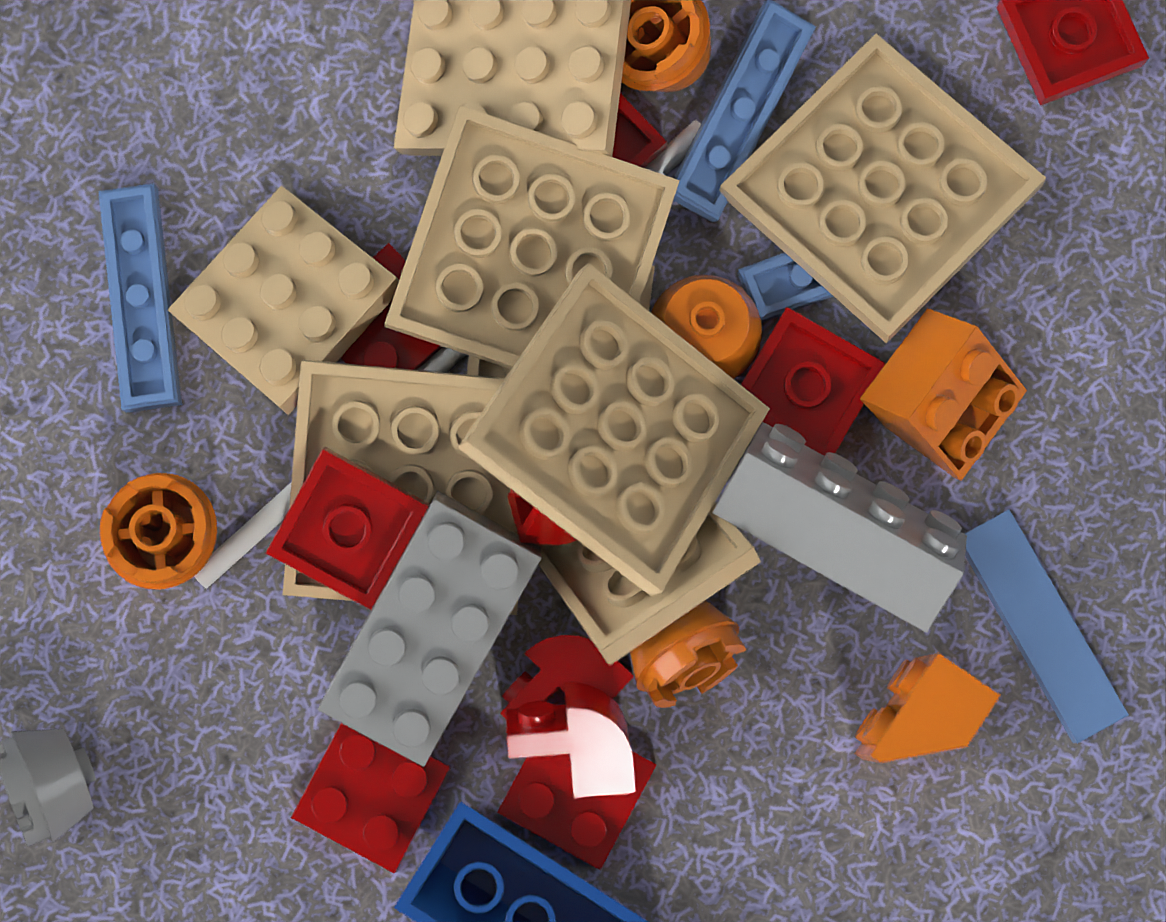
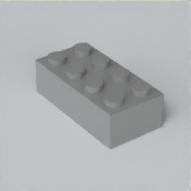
M762 422L732 474L713 513L927 633L964 575L967 535L960 532L962 530L960 524L940 511L931 510L928 514L908 503L910 499L907 494L890 483L879 481L876 485L856 474L857 468L842 456L830 452L826 453L825 456L805 446V439L795 430L781 424H775L774 427H771Z
M437 491L325 692L317 710L424 767L541 560V547L534 543H521L518 534Z

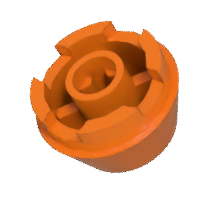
M631 0L621 82L636 90L654 92H675L690 86L702 75L711 56L710 21L702 0Z
M695 275L681 279L668 287L659 296L652 308L651 313L733 379L750 366L758 353L762 338V324L758 309L746 291L728 279L714 275Z
M170 473L148 474L128 482L115 494L107 508L105 507L100 521V540L110 566L127 582L145 589H167L190 580L209 560L217 538V519L209 498L192 481Z
M707 600L703 601L630 651L637 688L640 691L647 692L654 705L659 708L675 706L677 699L674 694L697 687L701 694L710 690L738 667V664L732 657L734 653L737 655L746 651V647L738 636L739 625Z

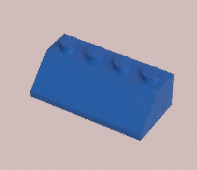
M461 801L393 907L415 922H648Z

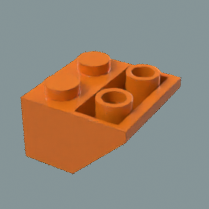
M927 308L860 400L885 428L955 479L962 481L973 464L981 457L985 448L1009 415L1014 412L1027 390L977 326Z
M939 653L915 657L911 662L906 659L887 685V689L892 691L894 695L886 707L881 708L879 711L873 708L856 731L854 737L862 743L854 754L865 761L882 763L967 747L1001 695Z

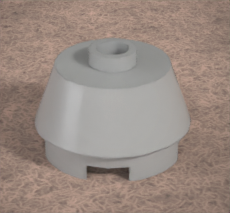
M64 728L11 731L12 737L0 742V776L19 828L22 831L27 847L49 838L54 843L94 809L86 785L96 781L92 765L84 747L76 751L73 750Z

